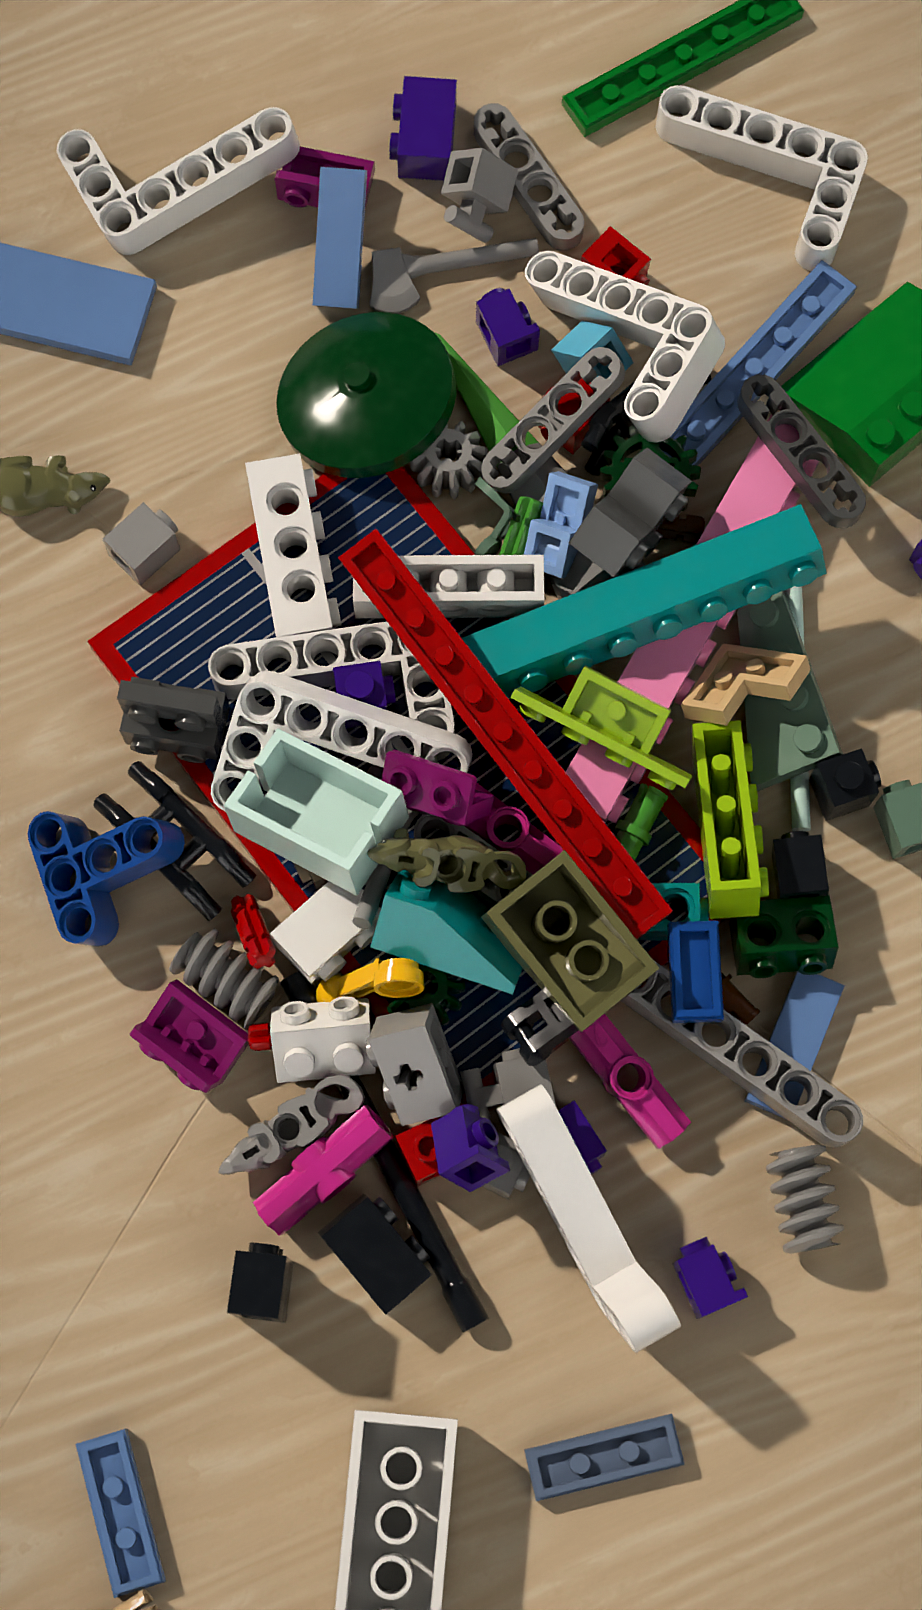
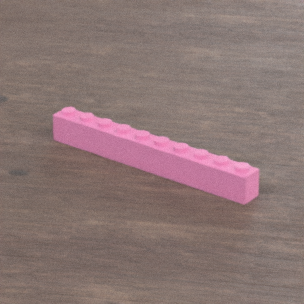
M782 424L775 428L777 437L783 442L793 443L799 439L797 429L791 425ZM759 436L696 545L796 505L801 495L794 491L797 485ZM815 459L805 461L803 463L805 473L812 477L820 461ZM736 610L726 613L719 620L703 622L682 630L671 639H659L637 648L617 682L671 709L674 702L681 706V703L695 684L694 680L688 678L696 664L704 668L717 643L710 640L715 629L718 626L725 630ZM668 717L655 743L661 745L674 721L673 719ZM590 739L587 745L581 744L566 773L605 824L608 820L616 824L629 801V798L622 795L630 780L639 784L647 768L635 762L628 768L609 759L604 755L607 748Z

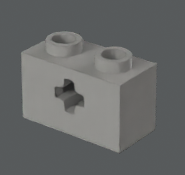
M433 1003L377 1017L371 1034L366 1040V1050L371 1064L374 1067L379 1066L384 1079L383 1094L389 1109L396 1110L401 1125L404 1126L442 1117L450 1113L455 1107L460 1106L464 1093L462 1080Z

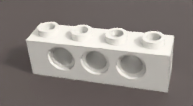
M300 453L245 463L276 637L333 629L332 627L340 626L341 620L337 598L327 599L324 584L333 582L329 555L319 556L316 540L325 539L321 512H311L308 498L317 496L313 469L303 470ZM285 503H292L298 507L294 513L289 515H281L275 511L280 505ZM291 546H301L306 549V552L298 558H288L283 555V552ZM304 588L314 592L313 597L306 602H296L290 598L298 589Z
M544 555L398 556L445 618L516 617L544 606ZM353 578L355 618H384Z

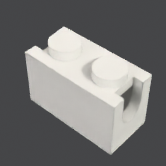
M328 881L270 933L273 944L311 985L320 978L326 982L336 975L346 964L343 957L356 945L363 949L372 942L381 908L378 907L370 929H361L352 922L363 894V889L356 896Z

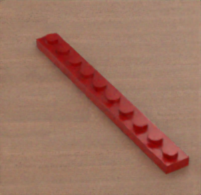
M374 529L338 558L560 847L568 853L633 936L638 940L673 913V910L380 532Z

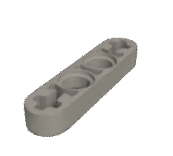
M490 103L482 106L474 116V137L481 148H484L503 161L512 152H521L528 157L529 161L524 167L516 168L518 169L513 195L551 247L558 250H569L576 247L583 237L584 218L581 211L512 113L500 104ZM490 121L494 126L501 124V137L504 140L501 144L497 132L493 128L486 129V122ZM543 185L551 190L552 196L547 201L537 202L529 197L528 191L533 186ZM557 209V217L563 225L572 224L570 233H567L564 229L556 231L557 219L553 211Z
M598 347L586 353L495 445L483 459L481 466L482 476L486 483L500 493L516 491L590 418L624 381L625 368L614 351L609 348ZM599 362L604 366L609 364L608 368L612 374L607 379L602 376L596 377L597 373L593 368ZM581 378L595 392L591 397L577 383ZM567 393H577L581 396L582 401L579 410L569 416L560 414L558 412V403L561 397ZM535 426H544L548 429L549 434L545 445L537 449L528 448L525 443L527 432ZM515 445L525 456L530 458L526 463L511 450ZM500 462H503L505 465L511 464L509 468L513 474L508 479H505L503 476L498 477L499 472L496 466Z

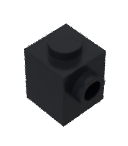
M862 748L817 763L809 777L825 821L869 807L879 793L878 787H881V778L877 766L872 760H866Z
M792 831L783 834L781 839H773L772 861L777 898L828 895L829 885L821 834L810 835L806 831Z

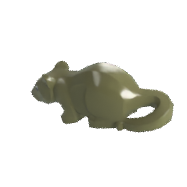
M61 455L48 457L46 467L32 465V458L30 456L0 458V511L7 515L22 517L40 512L48 507L67 506L71 514H77L84 504L95 499L110 483V478L99 472L69 474L68 467H64L66 465V458Z
M399 828L395 831L393 838L382 840L367 853L374 862L385 865L396 872L408 871L413 875V881L419 887L429 886L434 880L444 882L450 892H471L481 890L485 885L484 881L489 879L497 886L511 890L519 887L526 879V865L520 856L510 851L494 852L483 844L460 835L434 839L409 838L408 831L405 828ZM495 860H508L512 863V868L509 871H504L497 865Z

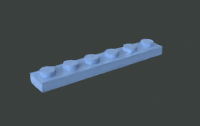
M821 260L696 396L678 428L670 437L674 440L683 434L687 437L684 451L696 449L698 453L697 459L692 465L698 466L743 417L738 409L737 402L743 383L754 375H767L777 380L851 299L857 288L855 284ZM753 392L751 401L755 403L761 396H757ZM663 451L668 457H672L668 453Z

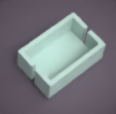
M277 728L253 762L263 790L267 791V794L264 797L257 775L247 771L223 805L234 832L357 896L378 865L367 855L368 851L376 847L382 840L393 838L395 831L402 828L409 818L403 791Z

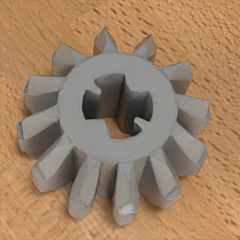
M460 421L455 426V429H448L447 424L435 442L425 452L410 462L411 470L419 473L417 483L420 488L432 484V495L435 498L442 493L443 489H449V495L455 500L458 497L460 486L472 493L475 489L474 479H478L479 476L483 479L481 466L483 459L487 455V449L484 446H479L480 435L478 431L465 434L466 425L463 421Z

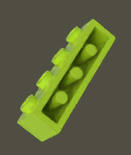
M740 720L730 721L727 726L714 723L692 724L691 755L710 919L759 916L760 898L769 896V881L767 868H759L757 854H763V833L761 825L753 824L752 813L758 812V795L756 784H748L747 772L753 771L751 744H743Z

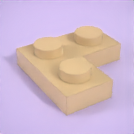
M723 643L681 703L685 719L727 726L748 694L791 701L811 670L807 655Z

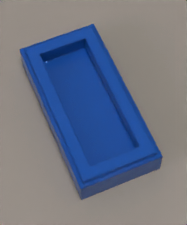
M718 921L669 922L667 931L672 1023L722 1022L724 1012Z

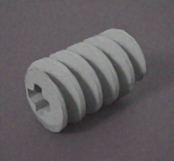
M215 928L204 936L200 935L199 932L194 933L174 956L169 971L174 975L185 971L183 981L188 986H194L200 982L198 993L203 998L215 994L213 1004L219 1010L231 1005L229 1017L234 1022L247 1016L244 1023V1029L247 1030L250 1025L257 1021L273 999L279 977L274 975L262 983L260 977L264 966L259 969L252 968L249 971L244 969L248 960L246 952L235 959H231L229 956L234 945L231 940L219 948L214 946L219 933Z
M824 1145L803 1146L770 1154L771 1156H777L778 1159L767 1165V1173L782 1176V1179L771 1185V1193L787 1197L775 1205V1212L791 1216L790 1219L779 1225V1232L795 1235L793 1240L783 1246L785 1253H800L840 1245V1243L832 1242L831 1238L844 1230L843 1225L827 1221L829 1216L840 1210L839 1205L823 1202L825 1196L835 1191V1186L819 1183L818 1180L819 1177L831 1171L830 1165L818 1164L814 1161V1158L827 1151Z

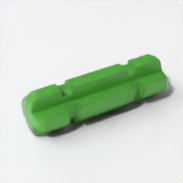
M521 496L518 499L514 514H517L516 520H511L499 555H524L530 522L541 516L543 506L541 501L528 496Z

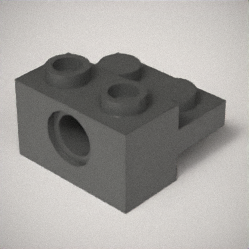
M131 677V681L121 680L117 700L123 710V717L119 731L125 743L130 745L131 750L146 755H158L159 750L177 753L179 759L192 763H204L206 758L219 760L230 709L225 692L170 685L138 677ZM167 719L176 720L175 725L181 729L167 731L163 729V724Z

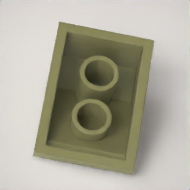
M565 850L481 916L511 956L580 1032L584 1031L660 969Z

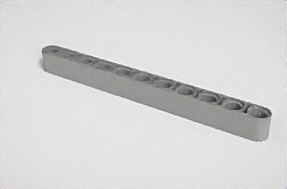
M429 813L423 814L414 826V838H422L428 830L433 828L441 829L448 836L460 835L483 844L488 849H492L494 852L499 851L465 826L447 823L441 817ZM495 860L497 865L504 871H509L512 868V863L508 860ZM527 870L524 882L533 875ZM487 879L484 881L485 885L481 890L471 892L486 906L492 908L504 898L500 893L502 888ZM656 961L654 962L660 969L646 979V984L643 987L634 990L620 1000L819 1143L827 1147L837 1148L847 1144L860 1133L863 1127V1115L854 1101L724 1009V1019L722 1022L672 1023V1017L667 1016L661 1008V1000L666 996H671L670 971ZM708 1024L720 1026L726 1034L725 1045L720 1047L708 1045L701 1035L702 1027ZM757 1053L761 1055L767 1064L766 1073L762 1076L749 1074L742 1064L744 1054ZM793 1081L802 1084L807 1092L806 1104L802 1106L791 1104L784 1095L785 1083ZM828 1111H839L847 1118L848 1130L845 1135H836L827 1128L825 1116Z

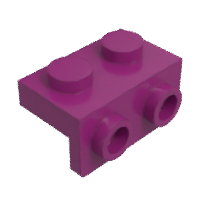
M300 146L297 156L291 162L284 165L282 170H277L275 185L278 200L285 201L294 207L312 206L318 208L320 167L367 170L366 208L375 173V161Z
M391 750L386 753L381 780L403 791L408 810L423 811L441 817L445 822L458 826H468L471 822L491 814L494 795L475 789L477 783L476 776L398 750Z
M177 979L168 984L146 1020L134 1026L129 1034L140 1043L139 1048L144 1054L154 1060L163 1061L177 1072V1077L184 1085L194 1090H201L204 1093L224 1082L249 1044L246 1031Z

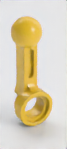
M378 957L374 962L344 976L334 975L326 982L322 980L316 989L317 1002L330 1003L338 997L349 996L357 999L374 991L381 996L390 998L412 997L423 992L424 973L419 969V964L412 959L392 958L382 961Z

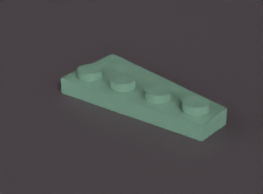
M784 591L772 595L762 603L748 604L737 609L740 646L807 655ZM810 661L811 670L791 701L749 694L744 699L747 740L751 744L753 771L750 772L751 784H756L757 792L810 771L819 762L843 755Z

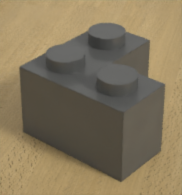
M649 448L644 449L632 459L610 493L593 506L569 541V544L612 577L619 574L625 567L634 570L644 557L647 558L663 538V535L657 530L667 518L673 522L686 506L689 499L683 494L692 481Z

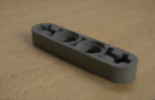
M767 375L749 377L743 383L737 399L738 409L742 416L824 521L836 528L853 526L859 520L866 505V496L861 487L776 380ZM753 392L757 396L766 394L769 397L766 405L761 400L755 403L751 401ZM770 412L773 417H771L769 421H766L767 416ZM782 424L791 425L797 429L799 439L793 443L783 442L777 437L775 428ZM810 459L821 461L827 469V475L822 478H812L805 473L803 463ZM833 481H836L837 483L832 490L829 486ZM836 499L841 502L849 500L852 503L849 511L845 507L837 510L834 507Z

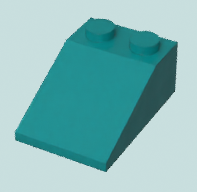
M403 870L397 873L384 896L370 948L401 958L412 959L419 964L512 995L523 970L481 918L490 909L472 892H450L444 882L434 880L429 886L419 887L414 883L413 875L408 871Z

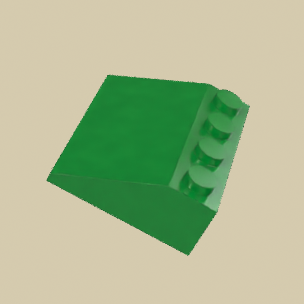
M908 281L781 386L824 442L869 487L922 443V289Z

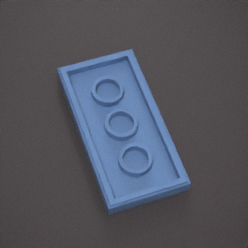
M0 243V334L132 366L157 289L155 279Z

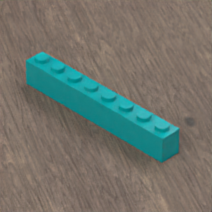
M799 504L462 639L509 699L516 688L523 687L531 692H536L550 682L568 675L580 674L584 666L591 668L593 665L614 657H625L639 647L659 639H671L682 630L703 622L719 620L728 612L748 604L762 603L772 595L794 586L808 585L817 577L827 574L823 550L802 505Z

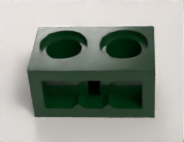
M830 895L760 900L759 916L730 918L729 926L737 976L751 975L754 978H769L777 973L799 971V973L804 975H815L824 972L826 969H833L839 946ZM809 934L818 941L806 942L800 939L798 935ZM759 937L767 940L770 944L759 946L752 943L750 939Z

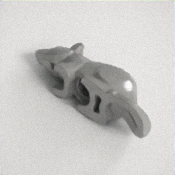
M342 1075L326 1077L313 1089L307 1088L305 1090L306 1094L281 1104L278 1107V1114L271 1120L251 1125L248 1129L249 1136L237 1143L231 1154L221 1163L219 1173L229 1175L237 1172H250L257 1169L270 1168V1163L286 1156L287 1152L299 1146H310L330 1131L337 1120V1115L353 1114L362 1108L365 1099L362 1088L350 1077ZM332 1085H340L349 1091V1096L346 1099L327 1096L319 1091Z

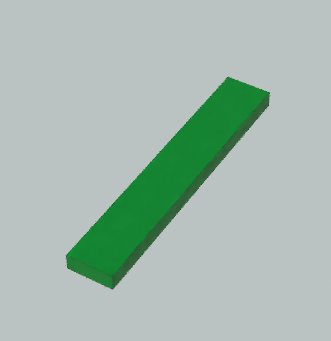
M739 0L563 95L561 105L585 138L660 97L669 87L684 84L801 20L804 9L797 0Z

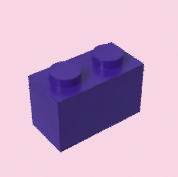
M404 76L403 93H395L393 102V121H400L399 133L391 132L389 159L397 160L398 178L444 181L451 151H453L457 79Z

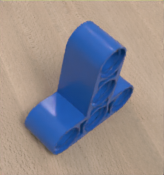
M49 811L35 816L28 829L29 844L59 933L62 938L70 943L91 946L107 945L115 938L118 932V915L110 892L173 863L180 857L185 845L184 834L180 827L171 822L145 816L135 818L91 839L89 830L81 819ZM61 827V839L56 843V833ZM157 831L158 843L155 849L152 850L150 845L151 837ZM114 851H116L117 862L114 868L111 869L110 859ZM75 870L77 878L76 883L72 888L70 884V879L72 873ZM90 914L92 920L91 928L86 932L85 921Z

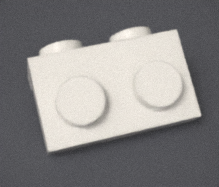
M343 996L332 1000L330 1003L293 1001L283 1006L273 1007L271 1009L270 1036L277 1083L324 1079L336 1075L376 1074L375 1067L371 1064L366 1050V1040L371 1034L369 999H355Z

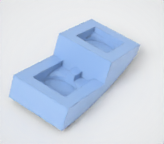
M560 471L549 473L541 516L530 522L524 555H544L545 573L559 578L567 576L578 552L577 549L569 544V541L593 508L598 484Z

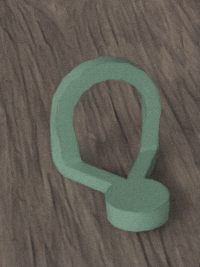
M479 476L474 484L504 510V513L492 534L480 543L474 554L496 555L502 546L501 541L505 539L511 518L515 521L517 514H514L515 509Z

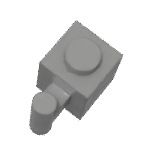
M484 148L451 151L441 194L461 206L460 208L455 205L449 206L444 214L445 221L477 240L487 243L493 236V228L483 222L484 214L508 212L518 169Z
M520 1048L502 1052L503 1061L492 1066L496 1084L483 1087L479 1068L460 1072L467 1104L478 1107L480 1116L487 1118L491 1122L488 1107L503 1106L542 1084L556 1106L546 1059L537 1065L529 1066L520 1055Z

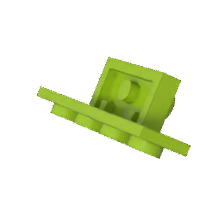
M587 666L583 667L563 708L523 687L514 689L510 697L521 703L518 711L541 723H544L547 717L564 725L561 733L583 745H587L590 739L607 748L604 754L606 757L628 768L635 762L651 770L648 778L667 789L674 790L677 784L686 788L693 776L650 753L672 710Z

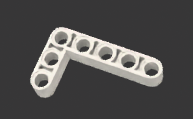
M676 85L666 89L660 96L655 126L657 134L662 140L815 190L795 248V258L797 263L807 271H812L821 260L831 265L867 164L868 155L863 145L853 139L686 86ZM670 113H680L684 116L676 117ZM712 126H721L726 130H716ZM755 139H761V140H764V141L767 142V143L761 144V143L755 142L754 140H755ZM796 153H805L809 157H800ZM837 166H846L851 170L845 171L838 168ZM824 203H833L838 208H829ZM818 240L824 243L826 246H816L812 244L810 241Z
M269 107L125 191L89 132L82 129L68 131L60 138L57 144L58 157L110 245L116 252L122 255H132L140 252L288 164L297 156L300 150V141L289 114L278 107ZM284 132L283 136L279 139L269 140L273 134ZM89 154L84 160L76 162L81 155ZM246 155L242 161L230 163L236 156ZM207 178L203 184L192 186L197 179ZM110 188L105 195L96 197L97 193L102 189ZM169 200L163 208L154 209L159 202ZM130 223L126 230L116 232L120 225Z
M543 251L533 256L525 268V277L546 307L581 321L613 327L617 335L654 348L653 353L626 396L624 410L645 440L656 443L671 437L725 348V338L709 310L700 304L554 251Z
M387 621L229 644L216 649L208 662V669L215 690L225 692L227 699L237 700L242 688L259 672L269 671L267 669L268 664L277 658H284L291 663L289 668L280 674L318 687L335 685L333 667L381 661L383 676L392 675L393 677L402 675L408 718L454 733L455 724L452 706L443 693L438 690L433 696L421 697L414 692V688L419 683H435ZM368 645H378L385 650L380 657L375 659H367L360 654L361 650ZM324 651H330L338 656L336 661L328 666H320L313 660L316 655ZM238 665L244 669L242 674L236 679L226 680L220 677L222 670L227 666ZM255 688L253 694L254 697L271 695V692L265 688ZM444 751L436 755L437 761L446 758L451 752Z
M263 671L253 676L242 688L238 696L212 781L211 796L217 807L225 811L223 805L233 792L227 785V778L235 777L241 780L247 771L257 775L259 784L262 787L253 762L277 728L298 739L383 768L386 753L395 750L390 740L393 736L397 735L405 736L413 743L414 751L407 754L438 763L436 757L438 753L444 751L452 752L459 758L461 766L456 768V770L465 773L468 772L473 753L467 740L458 734L277 672ZM265 688L269 690L275 700L274 706L266 707L259 704L255 700L254 689ZM307 703L315 706L320 711L321 721L314 723L305 720L300 714L299 705ZM354 719L362 722L367 728L368 735L363 738L351 736L345 728V721ZM251 733L255 735L260 741L261 750L252 751L245 748L241 743L240 734Z
M540 1084L497 1108L498 1115L593 1297L606 1318L627 1344L637 1353L680 1328V1321L667 1297L636 1262L558 1109L543 1085Z

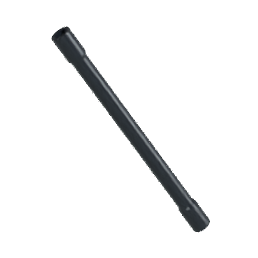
M299 971L280 982L289 1002L317 1003L316 988ZM359 1075L348 1076L362 1088L365 1096L363 1106L368 1105L379 1115ZM336 1085L342 1098H348L349 1091L343 1086ZM391 1140L373 1157L418 1243L430 1256L428 1262L442 1286L443 1296L464 1333L488 1320L489 1317L470 1280L462 1273L396 1145Z

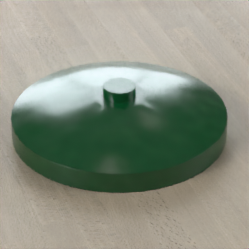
M371 312L353 315L321 329L310 337L293 355L283 372L277 391L276 406L278 420L293 450L297 454L300 453L301 459L313 468L326 474L344 478H365L385 474L416 459L440 436L451 417L455 405L457 392L456 374L445 346L438 336L426 325L408 316L396 313Z

